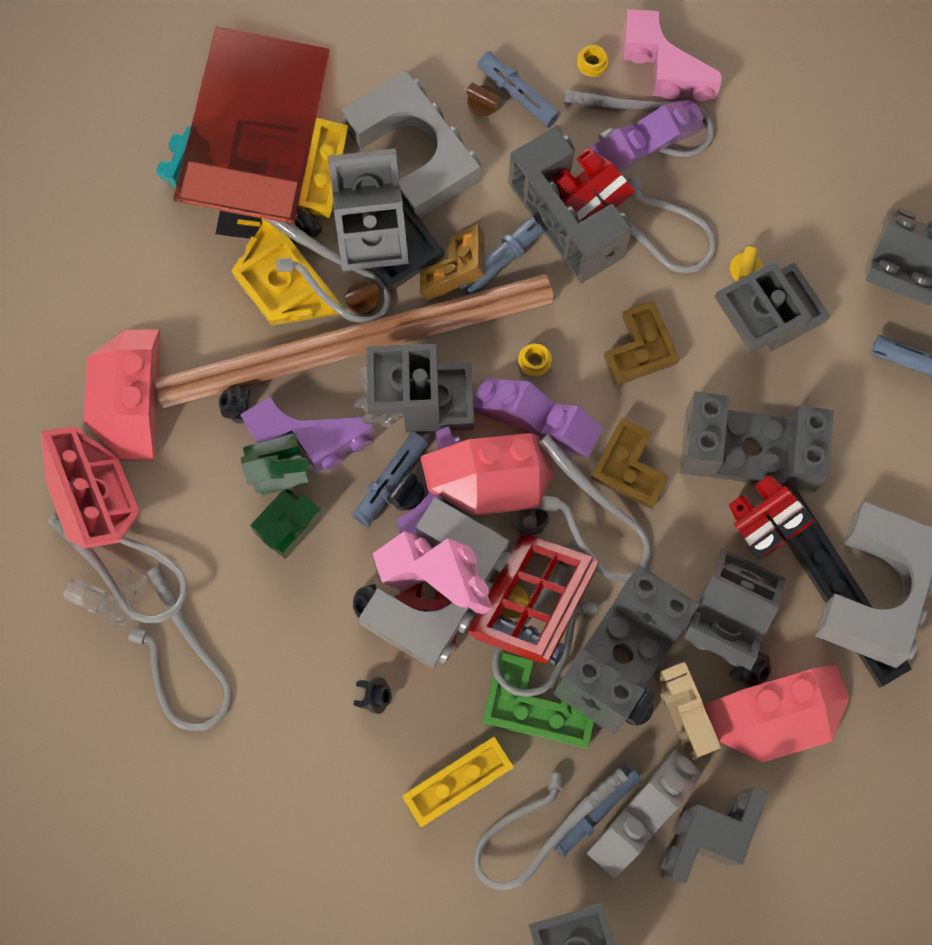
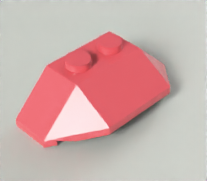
M159 329L125 330L87 357L83 422L120 460H155L158 394L154 379L159 376Z
M76 426L45 430L41 433L46 485L67 540L83 549L119 543L138 518L140 511L118 457L97 441L85 436V432Z
M532 433L468 439L425 454L420 458L428 491L437 496H442L451 504L473 516L539 507L541 499L545 495L555 473L550 456L538 443L541 439Z
M834 664L809 669L746 688L705 703L703 706L720 743L764 763L832 742L849 701V695L838 665Z

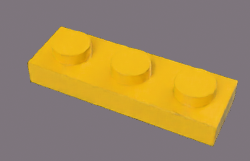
M316 118L298 208H303L310 214L330 218L333 206V192L328 156L343 154L348 125Z
M492 737L402 795V798L419 826L423 828L511 771L514 767L496 738Z

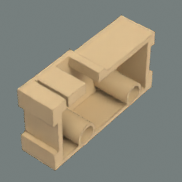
M683 662L662 670L660 675L655 677L661 689L660 695L663 703L669 708L678 729L679 741L682 746H685L690 760L693 761L720 749L721 745L686 663Z

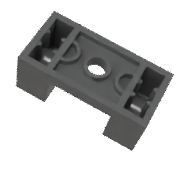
M555 126L511 152L508 183L537 224L541 225L547 238L582 284L624 258L632 226L626 214L618 212L613 204L580 223L574 209L571 206H565L560 199V192L552 178L565 168L571 172L575 148L567 135L562 136Z
M694 391L686 408L679 473L756 484L771 475L783 487L815 492L829 477L834 410L799 405L790 418L728 410L729 396ZM747 440L757 442L760 446V454L756 456L748 455L743 449V442Z
M638 564L553 694L614 735L628 718L645 691L644 688L672 644L684 630L698 608L699 603ZM616 648L627 650L631 661L627 664L617 662L613 657V650Z

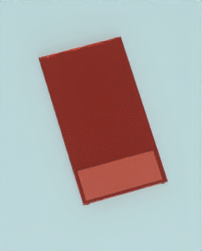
M215 26L173 202L295 225L330 49Z

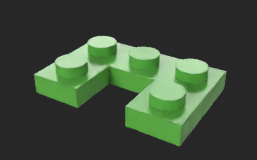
M500 652L499 667L502 676L516 688L527 690L533 660ZM494 674L482 724L583 749H588L594 724L591 719L562 700L560 703L531 696L514 695L500 685Z

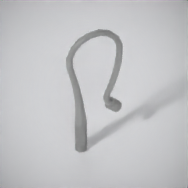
M566 89L564 99L566 103L571 102L573 104L609 109H658L664 104L679 102L636 101ZM697 105L703 114V119L708 128L707 138L700 146L687 151L666 147L657 152L682 158L698 155L707 149L713 140L714 126L711 116L704 108ZM609 128L598 136L599 140H602L618 128Z
M634 176L629 178L627 182L634 189V197L639 202L673 211L694 221L704 229L708 235L710 245L708 254L701 262L685 267L675 265L667 260L653 243L632 223L631 235L640 241L664 266L672 271L691 273L707 266L714 257L716 249L714 232L709 224L696 214L682 207L644 197L640 193L642 191L640 177Z
M261 215V218L271 223V225L284 234H287L294 241L341 265L338 254L312 239L287 219ZM277 258L276 260L277 272H292L293 269L300 271L317 295L347 320L357 323L368 322L383 318L390 309L391 295L388 288L376 274L367 269L352 271L375 281L381 288L385 300L383 308L379 313L372 316H358L349 313L332 300L314 280L305 266L292 261L291 258Z
M549 434L543 437L538 442L539 445L543 447L562 471L594 500L638 533L643 544V558L640 565L646 568L651 554L650 542L643 528L601 494ZM543 496L541 499V509L557 511L558 508L561 509L582 553L592 556L594 560H597L582 538L568 505L559 501L558 497ZM600 563L596 570L600 575L612 581L627 582L633 573L625 575L613 574L604 569Z
M54 513L50 516L48 523L98 571L122 609L132 619L143 623H159L171 618L182 608L187 598L188 582L184 572L168 557L145 544L128 539L125 536L120 540L122 544L138 549L161 561L177 575L181 585L180 596L176 604L168 611L157 616H145L136 613L127 603L116 581L93 548L83 549L68 541L58 514Z
M571 540L567 548L581 552L576 540ZM558 562L548 581L560 585L565 579L566 574L570 571L571 565ZM543 588L532 609L539 611L553 595L554 591ZM592 599L579 603L580 606L577 607L567 627L564 641L565 649L563 650L562 658L556 665L549 680L540 687L526 690L518 689L508 683L502 676L499 667V654L502 649L495 647L492 652L491 665L494 677L500 685L514 695L525 697L543 694L553 687L567 662L573 640L575 619L579 614L586 616L597 613L595 600ZM528 616L527 620L524 623V626L532 619V617Z
M160 566L150 569L147 574L154 584V588L158 592L164 608H166L165 610L168 611L176 604L177 600L169 588V584L165 580ZM181 609L171 617L172 621L197 655L218 677L224 688V700L221 709L213 718L204 723L191 724L182 721L173 714L163 691L160 678L157 644L151 636L147 635L146 630L132 627L128 640L142 645L146 642L150 647L155 691L167 719L177 727L189 731L207 730L216 725L228 711L231 702V686L225 674L206 653L193 634Z
M618 768L597 786L591 794H588V797H585L560 825L529 868L519 878L508 882H496L488 878L482 871L480 863L482 850L487 841L509 823L555 800L558 792H562L564 776L560 773H551L548 783V790L550 791L548 796L505 816L481 836L475 847L473 858L476 876L483 884L495 890H509L523 885L535 873L561 839L579 821L592 812L596 806L598 807L602 801L618 789L622 783H625L628 777Z

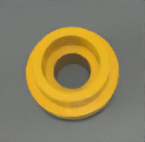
M598 45L586 46L577 56V67L586 76H600L608 67V56L604 49ZM588 61H595L597 64H594V65H593V64H589V63H587V62H588Z
M536 343L525 346L520 351L518 357V364L522 372L532 377H539L547 373L552 363L550 351L545 346ZM537 357L541 363L534 366L529 363V359Z

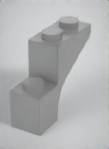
M674 749L624 810L599 836L587 854L615 879L639 855L652 835L679 808L703 773L695 767L690 759L682 756Z

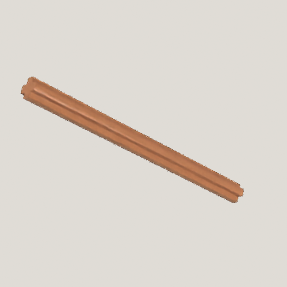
M543 274L155 378L154 382L162 407L166 408L221 393L232 385L244 387L366 354L367 347L399 345L553 303L552 299H554L553 291L549 284L548 276Z

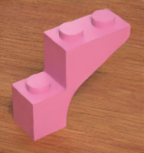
M627 9L623 34L622 60L634 63L654 62L653 96H662L665 99L693 98L697 101L716 100L722 80L720 72L670 44L661 31L659 11Z
M404 531L373 553L382 584L406 591L412 586L426 581L459 607H469L474 612L485 614L492 609L487 596L489 594L488 587L480 577L476 566L477 557L468 545H463L447 538L432 549L426 539Z

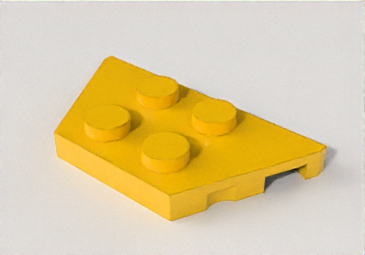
M262 218L261 227L255 237L252 236L246 245V251L236 262L232 269V274L271 326L339 315L317 295L300 271L293 269L292 272H277V258H291L292 261L305 266L325 293L343 308L290 238Z

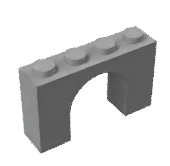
M406 70L341 109L343 124L348 125L347 132L360 149H363L385 134L400 128L419 130L433 141L436 146V152L431 160L399 181L401 197L419 220L479 182L481 162L478 156L472 150L468 152L462 144L463 140L458 130L454 126H448L444 121V115L440 107L435 102L431 104L426 97V92L418 79L413 80Z
M435 497L416 526V535L426 539L435 547L447 538L463 545H468L477 557V569L489 591L493 585L488 582L495 570L501 572L511 556L507 552L508 539ZM377 588L358 620L363 628L435 670L439 662L444 665L446 664L455 649V645L451 644L453 638L458 631L464 634L474 614L470 613L471 609L469 607L462 608L453 602L438 611H418Z
M863 502L853 514L844 544L877 556L894 568L902 584L901 602L898 607L893 609L880 610L834 594L824 606L815 636L897 668L907 659L911 660L915 655L918 647V640L914 638L917 627L920 628L927 615V608L923 607L926 596L929 597L932 593V527Z

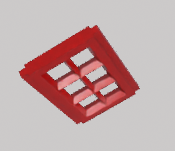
M521 534L511 552L509 560L499 573L487 595L492 609L485 614H476L468 629V634L474 636L479 641L542 664L544 662L549 664L599 566V561L594 560L592 556L531 535L525 536ZM533 552L551 558L541 578L523 572ZM557 561L576 567L566 587L547 581ZM519 579L537 585L526 607L508 601ZM543 588L561 594L550 616L532 609ZM503 607L521 613L511 635L492 629ZM528 616L546 622L536 644L517 638Z

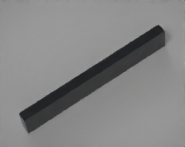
M798 490L792 491L816 522L792 539H787L784 535L783 537L824 602L827 603L834 594L873 608ZM857 653L879 688L912 670L907 660L895 668Z

